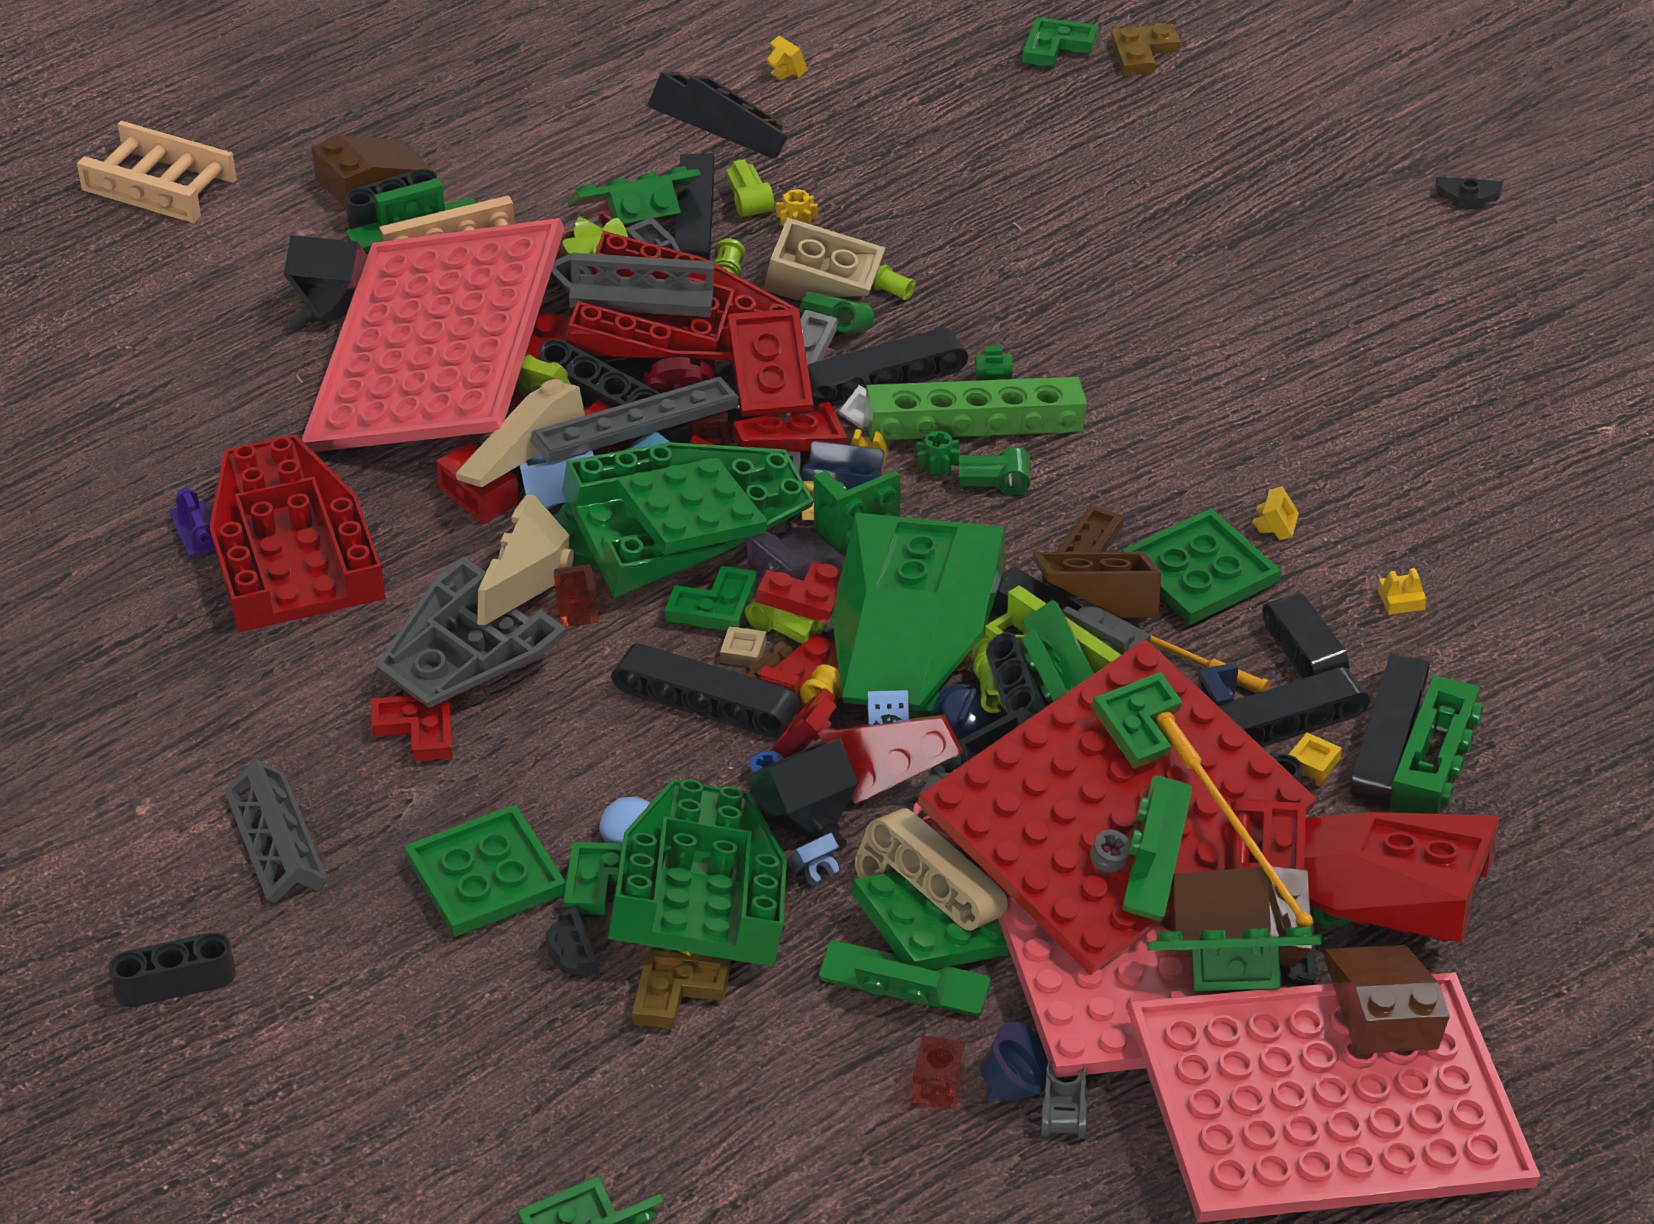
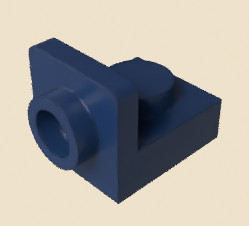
M1229 663L1199 670L1198 688L1217 706L1234 701L1238 677L1236 664Z

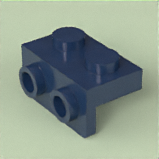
M816 440L811 444L810 463L803 467L801 479L803 481H813V475L827 470L837 482H842L845 488L849 490L882 476L884 450Z

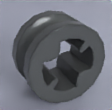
M1104 830L1095 837L1094 844L1090 849L1091 862L1095 867L1104 872L1111 873L1121 870L1130 855L1128 854L1130 841L1119 831ZM1105 846L1110 847V851L1108 853H1105L1103 851V848ZM1113 849L1118 852L1117 856L1111 855Z

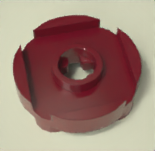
M672 357L657 361L651 365V372L649 374L645 372L643 376V384L662 394L713 379L715 374L713 369L702 361L700 367L691 364L690 358Z

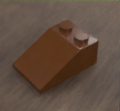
M340 135L311 147L315 179L345 209V195L354 188L418 169L434 171L401 139Z
M1033 552V561L1048 582L1120 618H1124L1128 622L1142 623L1147 618H1159L1161 572L1145 552Z
M1262 867L1176 873L1173 875L1171 884L1173 931H1182L1183 939H1200V931L1225 930L1226 938L1243 937V929L1268 928L1269 936H1286V928L1298 927L1295 914ZM1272 867L1302 911L1310 914L1308 870ZM1312 945L1279 946L1280 966L1295 968L1312 949ZM1192 949L1174 950V955L1193 957Z
M1406 945L1324 950L1323 956L1355 1054L1439 1049L1450 1014L1439 983Z

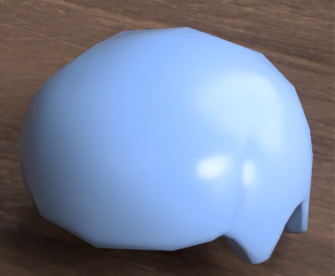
M635 796L622 797L608 805L601 817L599 826L604 842L622 844L624 832L650 802Z

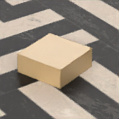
M729 626L720 651V663L744 667L751 665L763 655L767 643L766 631Z

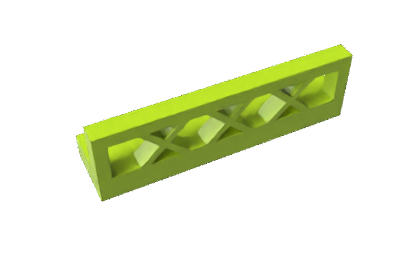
M1020 585L1008 592V612L986 625L985 635L992 640L995 636L1004 633L1005 629L1013 625L1024 633V635L1015 636L1026 648L1021 639L1028 634L1023 619L1046 603ZM1066 617L1094 674L1121 656L1120 653Z

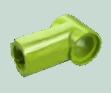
M745 159L734 161L732 166L726 170V180L734 193L735 207L739 217L743 218L773 212L774 197L770 184L768 182L762 183L753 164L747 163Z
M755 599L745 607L746 619L756 630L768 633L771 629H774L801 644L805 643L816 633L821 635L825 628V623L757 603Z

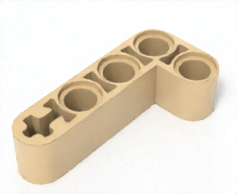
M902 808L871 821L867 826L855 860V868L859 878L898 871L965 930H974L1000 918L1007 911V898L1000 886L911 810Z

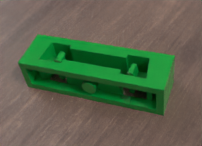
M1433 675L1393 779L1389 809L1405 813L1439 814L1442 806L1449 807L1455 785L1450 782L1452 778L1457 780L1460 778L1464 764V756L1460 755L1462 752L1469 753L1474 736V730L1470 728L1471 726L1478 727L1482 717L1484 704L1478 703L1480 686ZM1438 719L1436 730L1446 732L1447 735L1438 756L1436 774H1433L1434 764L1424 761L1433 740L1435 721Z

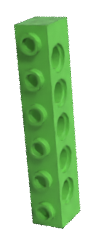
M1079 377L866 385L864 415L870 441H873L875 432H880L884 440L921 439L934 431L946 432L951 437L1083 432L1087 403Z

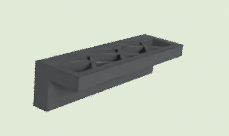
M572 253L569 308H575L577 301L621 312L711 317L714 262ZM579 266H592L600 272L595 275L580 274ZM620 268L630 269L635 274L631 277H621L615 271ZM654 271H665L670 276L666 279H656L651 273ZM690 273L706 274V282L691 281L686 276Z
M254 759L224 791L265 897L268 901L276 904L297 882L319 891L328 882V878L286 775L283 771L258 759ZM251 784L248 800L243 802L240 794ZM257 810H261L262 815L258 829H254L253 823ZM272 837L273 842L269 856H264L263 852L267 839ZM279 864L284 866L286 873L275 883Z

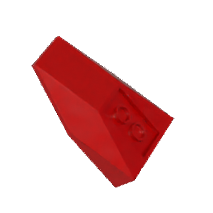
M607 231L602 232L595 254L709 261L699 256ZM714 263L711 317L621 312L577 301L568 325L566 342L591 356L686 357L690 359L732 360L727 326L728 314L795 309L796 307ZM592 267L591 275L600 272L595 267ZM620 268L615 271L621 277H631L635 274L630 269ZM654 271L651 273L656 279H666L670 276L665 271ZM690 273L686 276L691 281L706 282V274Z
M296 434L224 450L211 516L210 533L238 633L386 599L382 565L356 494Z
M1366 812L1306 818L1304 870H1308L1309 904L1320 911L1338 918L1351 920L1356 924H1372L1392 928L1400 933L1412 932L1431 936L1439 941H1456L1461 943L1470 922L1474 889L1479 877L1487 878L1495 858L1500 816ZM1251 854L1249 856V863H1258L1254 855Z

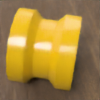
M830 665L817 666L811 674V679L806 680L800 688L799 695L802 702L806 704L823 688H826L836 697L833 702L836 705L837 699L842 698L839 670Z

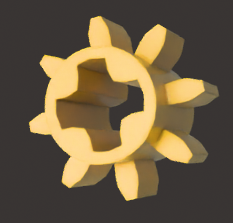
M799 189L790 190L783 195V202H776V217L780 218L781 226L785 224L787 217L811 224V219H818V204L814 203V196H809L806 191Z

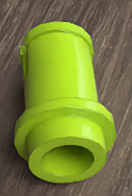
M879 265L872 285L877 291L883 289L901 297L903 300H908L915 290L916 283L913 279L891 271L889 265Z

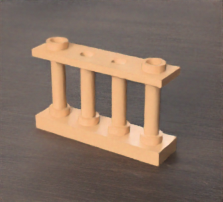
M124 121L118 123L121 145L104 161H99L84 156L77 163L83 191L191 223H195L201 217L198 194L214 178L231 183L237 180L232 152ZM130 154L144 157L131 170L119 166ZM158 162L172 165L160 178L147 175ZM186 170L200 173L188 186L175 183Z
M508 195L380 226L381 242L515 224L514 207Z

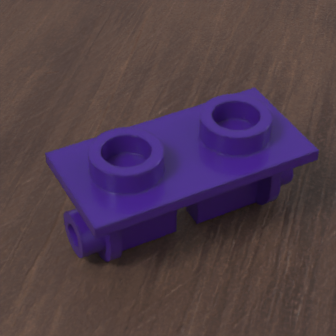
M189 488L180 489L176 496L177 507L169 509V513L188 556L193 557L214 551L215 548L210 533L211 514L205 501H199L194 490Z

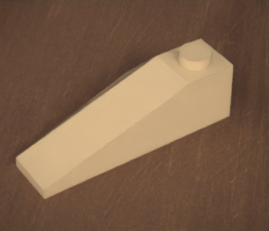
M553 379L544 382L541 388L527 395L502 422L501 428L496 429L455 473L457 480L483 487L540 454L531 442V431L585 416L579 386L564 383L559 379Z
M527 494L516 507L512 515V523H516L512 534L504 532L501 539L499 558L492 559L478 589L477 620L479 625H486L551 588L559 582L566 571L569 572L571 570L574 552L572 549H569V534L535 495Z

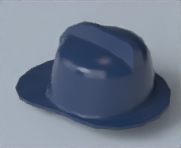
M955 684L945 688L940 693L930 716L945 715L959 741L995 722L998 713H989L983 709L979 688L966 684Z
M1007 1022L1004 1024L994 1038L991 1048L981 1061L980 1072L989 1087L986 1095L989 1101L1000 1097L1009 1103H1018L1030 1095H1039L1044 1090L1049 1062L1040 1037L1026 1025L1018 1022Z

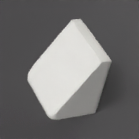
M859 385L839 410L838 414L865 432L868 430L864 415L866 389Z

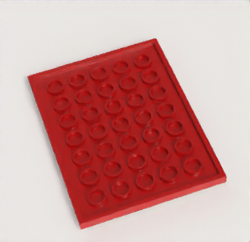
M1146 638L919 795L917 804L1090 975L1162 922L1129 913L1122 909L1134 855H1129L1126 864L1121 870L1111 873L1101 871L1095 867L1089 855L1095 837L1104 830L1119 831L1129 841L1134 829L1140 830L1141 822L1135 821L1141 797L1148 796L1152 777L1158 775L1192 786L1174 874L1228 869V866L1232 864L1234 829L1194 769L1186 767L1172 745L1167 756L1134 769L1092 710L1091 704L1094 697L1162 672L1183 702L1179 712L1173 714L1175 722L1202 760L1200 765L1229 806L1231 802L1238 799L1306 803L1307 813L1314 807L1317 801L1314 795ZM1253 819L1250 822V836L1258 848L1262 847L1263 819ZM1105 846L1103 848V851L1105 853H1108L1110 851V847ZM1113 849L1111 855L1117 856L1118 852ZM1171 889L1163 920L1172 914Z

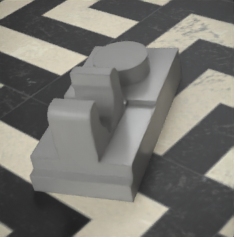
M805 310L800 320L808 365L823 360L825 352L837 330L838 319Z

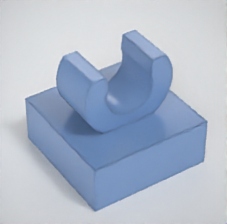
M829 833L796 849L787 859V863L793 874L805 869L806 880L814 886L821 880L816 870L817 866H823L830 877L835 876L839 872L837 861L830 856L839 846L832 833Z

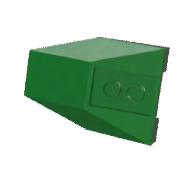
M669 442L568 460L566 463L562 494L613 597L616 598L721 554L754 537L750 536L664 555L615 490L617 478L633 475L638 472H648L673 465L678 466L697 462L703 459L718 458L767 519L768 530L812 507L814 503L787 451L784 449Z
M855 513L832 613L843 703L868 705V692L908 690V710L920 711L984 635L985 626L987 625L1006 563L1003 526Z
M692 779L682 781L670 780L624 832L608 939L774 967L784 920L787 860L751 793L743 792L732 786L720 788L703 785L699 781Z

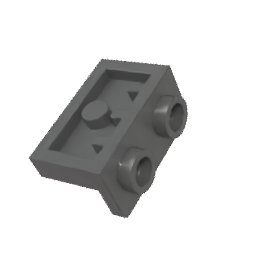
M1087 602L1078 611L1070 607L1062 610L1065 617L1121 655L1145 638L1149 642L1151 640L1149 633L1090 602Z

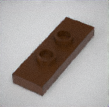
M1089 505L1057 552H1105L1123 527L1124 516ZM1042 574V582L1054 585L1048 582Z

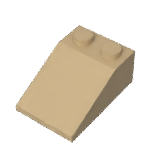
M787 217L770 259L763 290L794 300L804 299L809 291L837 298L868 296L884 255L885 247Z

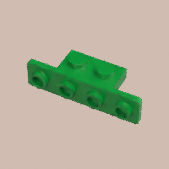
M681 166L669 170L667 175L657 176L656 172H650L637 177V180L627 182L626 178H618L607 182V186L596 188L594 183L586 184L576 188V193L567 202L569 207L607 200L612 219L619 218L624 226L637 224L650 217L655 221L676 217L681 211L674 187L691 184L701 174L699 169L687 170L686 166Z
M439 178L376 194L374 197L377 222L347 230V239L359 242L364 252L369 253L372 243L381 242L380 226L475 204L476 201L474 198L469 197L445 204L443 185Z
M1051 600L1023 619V623L1028 631V634L1021 638L1028 650L1024 657L1035 674H1040L1044 682L1040 685V689L1050 704L1094 674L1056 601Z
M1154 775L1150 783L1148 796L1141 797L1135 821L1141 822L1140 830L1134 829L1128 848V854L1134 855L1122 905L1124 911L1157 921L1163 920L1192 793L1191 785Z
M1312 927L1286 928V936H1269L1268 928L1243 929V937L1226 938L1225 930L1200 931V939H1183L1182 931L1157 932V940L1147 942V951L1192 949L1194 991L1281 988L1279 946L1321 945L1322 935H1312Z
M836 940L829 942L819 972L822 981L865 990L875 995H886L918 1005H929L976 1017L982 1015L991 985V979L988 975L949 966L934 970L902 963L896 954Z
M597 1176L518 1210L515 1215L519 1224H649L658 1218L656 1212L660 1210L665 1201L662 1194H658L615 1212L602 1181Z

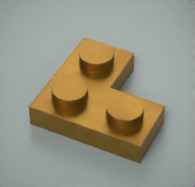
M1158 23L1153 26H1126L1120 29H1111V42L1123 76L1155 73L1153 54L1174 53L1180 50V40L1174 24Z
M647 950L632 1011L633 1024L675 1029L682 997L724 1001L730 974V960L693 954L689 957L684 953Z

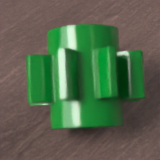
M1002 345L985 346L984 354H975L976 381L1012 379L1011 353L1002 354Z
M934 431L927 434L925 442L916 443L918 467H925L928 474L944 476L950 473L952 465L959 466V440H952L948 433Z

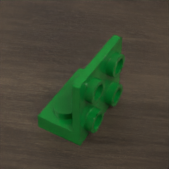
M827 470L813 475L814 532L837 556L847 552L855 513L900 517L901 475L897 471H892L849 490H846L842 482H837Z

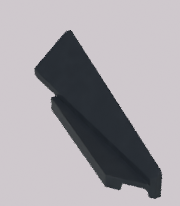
M661 72L648 102V106L652 109L770 158L779 156L788 136L781 131L783 127L781 121L708 75L690 76L688 79L680 72Z

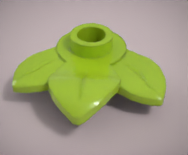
M578 217L573 231L574 238L563 240L562 245L567 254H595L603 231L628 237V234L619 218L610 220L602 229L587 219Z

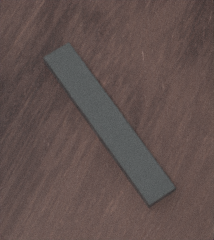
M717 377L531 431V442L546 461L550 463L737 408L739 397L721 377Z

